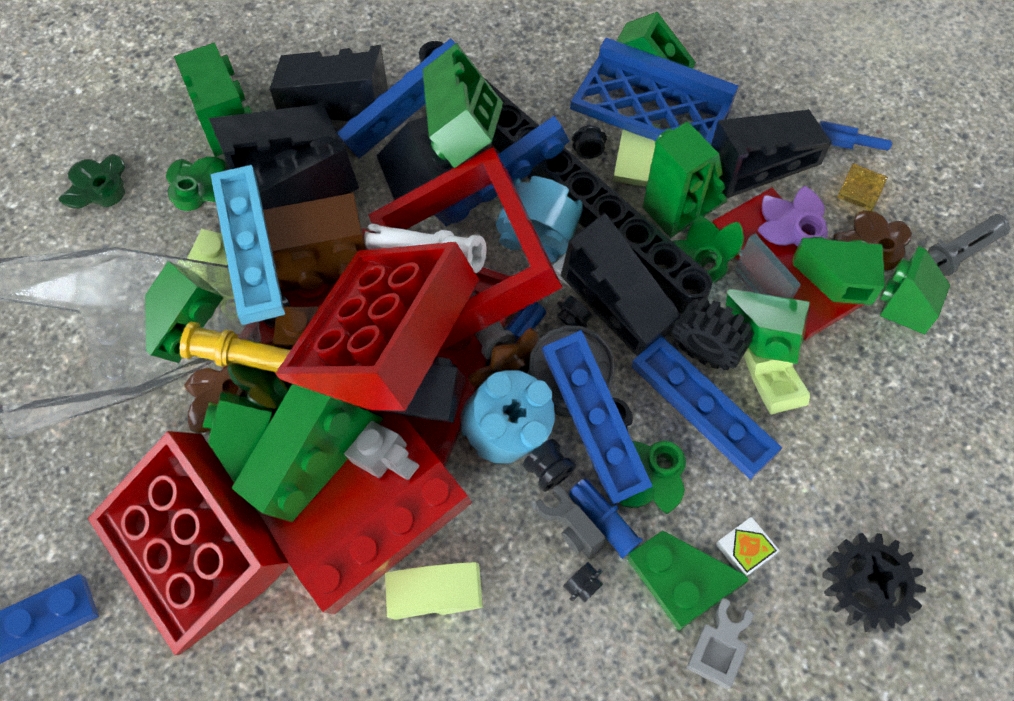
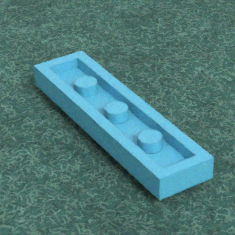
M252 165L211 174L235 305L241 324L245 325L285 315L257 179Z

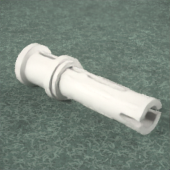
M371 224L367 227L369 231H374L376 234L365 231L364 235L365 246L369 250L457 242L475 273L481 270L486 259V242L482 236L478 235L464 238L454 236L448 230L427 234L380 226L378 224Z

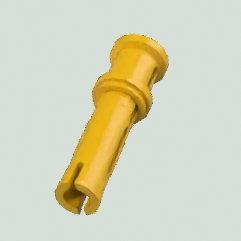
M192 321L184 328L180 341V355L182 358L192 359L196 356L214 360L216 365L226 367L230 363H236L272 372L278 370L291 351L239 339L238 335L232 330L225 329L222 332L204 329L201 328L199 323Z

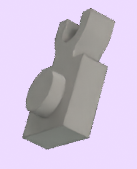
M722 598L715 612L716 629L707 624L704 625L686 669L728 690L733 685L748 644L737 638L751 624L755 613L746 609L739 623L731 622L726 614L731 602Z

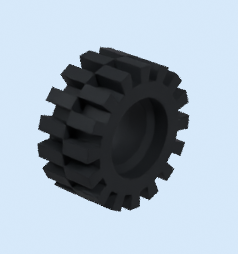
M701 298L700 302L697 299L692 300L673 328L674 340L680 342L678 346L682 350L689 351L687 355L691 358L695 356L700 358L699 362L704 365L708 362L711 368L718 369L719 366L723 370H729L730 367L732 369L736 368L753 340L754 335L750 331V324L742 323L744 317L740 314H732L733 309L727 306L725 309L720 307L721 302L714 300L710 304L708 299Z

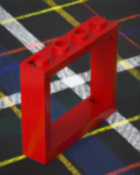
M494 147L368 214L371 224L407 230L486 186L493 184L530 267L469 298L439 352L563 288L509 173Z

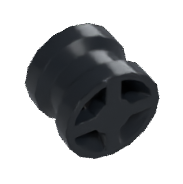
M550 439L542 443L523 462V467L527 472L534 473L538 477V485L544 492L550 491L553 487L562 483L576 468L575 462L571 458L564 457L560 452L561 445L556 439Z

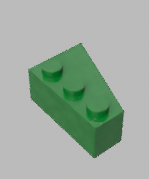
M214 42L175 55L174 58L214 157L222 155L223 152L209 118L252 113L249 106L243 107L241 103L246 99L239 81H232L230 77L235 75L228 55L221 56Z
M458 43L454 44L422 69L431 145L435 153L442 160L447 159L454 168L492 142L503 105L502 100Z
M688 121L674 130L672 128L665 130L656 139L642 206L669 238L692 225L697 216L704 217L727 202V197L722 193V190L725 189L724 183L719 179L722 175L719 153Z
M292 384L232 489L262 514L293 522L348 460L344 453L371 421L380 424L384 418L372 410Z

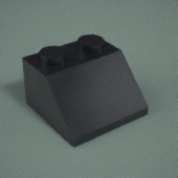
M427 116L407 122L377 154L378 163L394 200L454 168L447 159L442 160L433 150L431 139L429 138Z

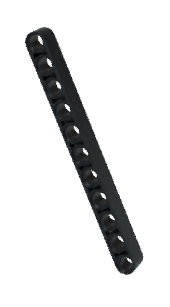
M440 41L425 43L419 50L420 63L444 43ZM486 80L503 102L493 140L490 142L501 153L539 125ZM565 147L557 156L551 159H544L532 168L530 174L527 175L530 180L532 176L553 180L569 189L567 196L574 202L581 200L583 211L578 223L584 229L604 213L608 217L613 218L611 219L612 223L665 295L673 301L680 314H683L687 305L692 300L697 299L700 302L701 298L708 299L712 288V279L708 272ZM630 241H639L641 244H635ZM662 264V265H666V266L669 267V268H668V269H664V268H660V267L657 266V265ZM685 289H692L698 294H690Z

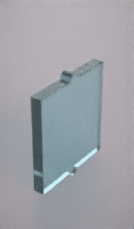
M756 233L750 236L745 248L739 251L740 259L734 272L753 293L793 299L801 284Z

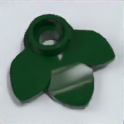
M111 154L102 160L101 163L92 159H84L73 164L68 171V179L73 185L59 197V201L62 205L73 209L83 208L92 202L102 207H110L117 204L125 194L124 183L121 178L125 169L123 159L118 155Z
M230 363L227 366L233 382L241 389L249 391L247 394L248 400L263 409L277 410L292 383L280 380L275 374L276 372Z

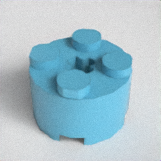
M532 176L530 183H523L519 178H516L513 184L550 262H556L558 255L566 253L569 240L574 236L583 211L581 200L574 202L567 196L569 189L553 180ZM502 206L496 221L497 231L501 234L499 242L508 249L519 250L522 246Z
M506 370L496 372L489 376L465 401L460 415L461 432L463 436H467L470 444L478 451L476 454L480 458L493 463L515 462L541 446L551 434L555 421L554 403L551 399L552 391L544 381L537 380L535 377L524 372Z

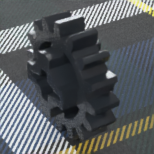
M860 533L853 539V544L845 539L837 546L839 552L834 551L828 556L827 561L833 567L827 568L822 573V577L832 581L833 585L828 587L824 594L825 596L837 597L839 602L835 604L833 611L837 613L845 609L849 612L847 624L850 626L859 620H863L865 632L870 633L877 628L879 623L882 631L886 633L895 628V623L903 626L911 621L909 613L913 614L921 609V603L914 597H919L926 592V587L915 583V579L923 574V570L920 568L911 569L909 562L913 559L914 554L912 552L904 555L898 553L900 544L898 540H894L886 546L883 544L882 534L877 533L868 542L866 536ZM854 558L855 562L852 564L854 573L852 576L846 577L848 564ZM868 579H869L870 581H877L878 584H876V583L870 584L869 581H868ZM900 587V597L894 606L893 603L897 601L894 592L896 588Z

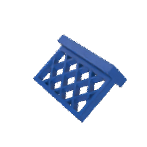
M605 38L600 46L597 60L571 100L570 109L654 141L667 129L661 130L653 127L652 121L666 119L670 128L674 130L680 126L674 116L689 113L693 120L690 124L711 145L718 120L727 119L739 85ZM599 74L608 76L615 80L602 82V80L599 77ZM631 86L648 92L635 95ZM622 88L627 97L612 100L608 91ZM600 94L603 103L592 104L584 101V98ZM664 98L678 102L680 105L669 107ZM656 101L660 109L646 113L641 104ZM632 106L637 115L626 117L619 114L617 109ZM698 110L716 117L703 120Z

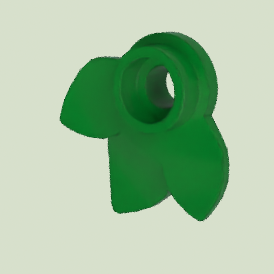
M203 157L196 160L194 164L185 159L173 162L166 172V179L170 184L167 190L169 200L174 203L176 208L183 211L196 210L202 206L204 201L216 202L211 174L226 170L224 160L218 157Z
M699 215L692 223L687 239L674 240L672 242L702 268L708 263L716 264L712 269L706 270L711 276L712 283H715L725 276L728 270V262L741 252L744 234L739 222L729 224L719 231L712 222Z
M632 441L653 487L624 499L619 504L623 507L639 508L654 500L656 506L665 514L670 513L681 503L685 489L680 477L686 466V458L683 451L676 444L668 441H659L651 446L638 441ZM666 458L671 462V467L667 469L661 468L656 460Z

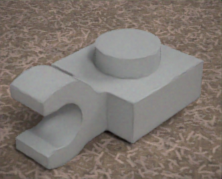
M374 421L367 425L344 453L353 464L379 479L387 469H390L404 479L409 480L419 468L418 463L407 457L409 453L404 449L407 444L402 437Z

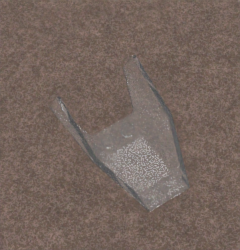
M120 247L0 258V300L71 311L83 316L92 374V387L87 393L0 405V421L8 439L138 398L215 363L214 360L196 356L192 359L182 358L179 363L151 356L146 351L145 294L168 261L196 272L224 297L214 311L213 316L203 327L204 329L222 332L225 329L232 330L238 335L239 339L260 343L261 336L258 321L242 325L238 318L228 265Z

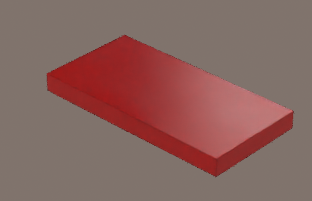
M771 187L713 220L712 223L719 231L734 222L741 224L744 234L743 247L735 258L766 295L810 302L804 340L806 341L864 304L832 302L793 265V256L798 248L796 245H777L769 242L759 233V227L767 222L762 214L763 197L772 196L782 199Z

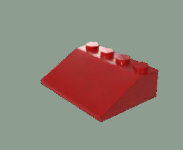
M457 242L357 251L275 374L280 380L368 410L406 411L461 311L468 302L479 278Z
M383 412L380 416L384 419L379 425L399 434L407 444L404 448L409 453L407 457L418 463L419 468L409 480L404 479L390 469H387L379 479L356 466L348 459L293 522L262 514L258 510L294 573L323 613L336 614L472 504L465 491L404 415Z
M167 431L87 519L173 654L180 655L262 594L290 564L255 508L232 489L234 485L233 480L201 433Z

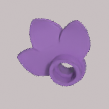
M803 186L798 191L793 203L772 196H764L762 200V214L767 222L762 224L758 231L766 240L777 245L794 244L798 247L802 238H827L828 229L825 220L822 218L825 206L821 199L806 186Z

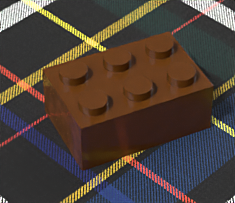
M354 193L263 210L281 293L299 289L314 290L324 284L337 282L357 251L366 250Z

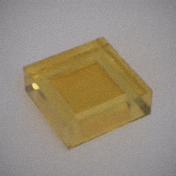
M853 163L837 198L873 211L888 177Z

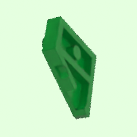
M663 530L628 553L626 557L678 631L717 605L722 598L725 599L749 581L745 574Z

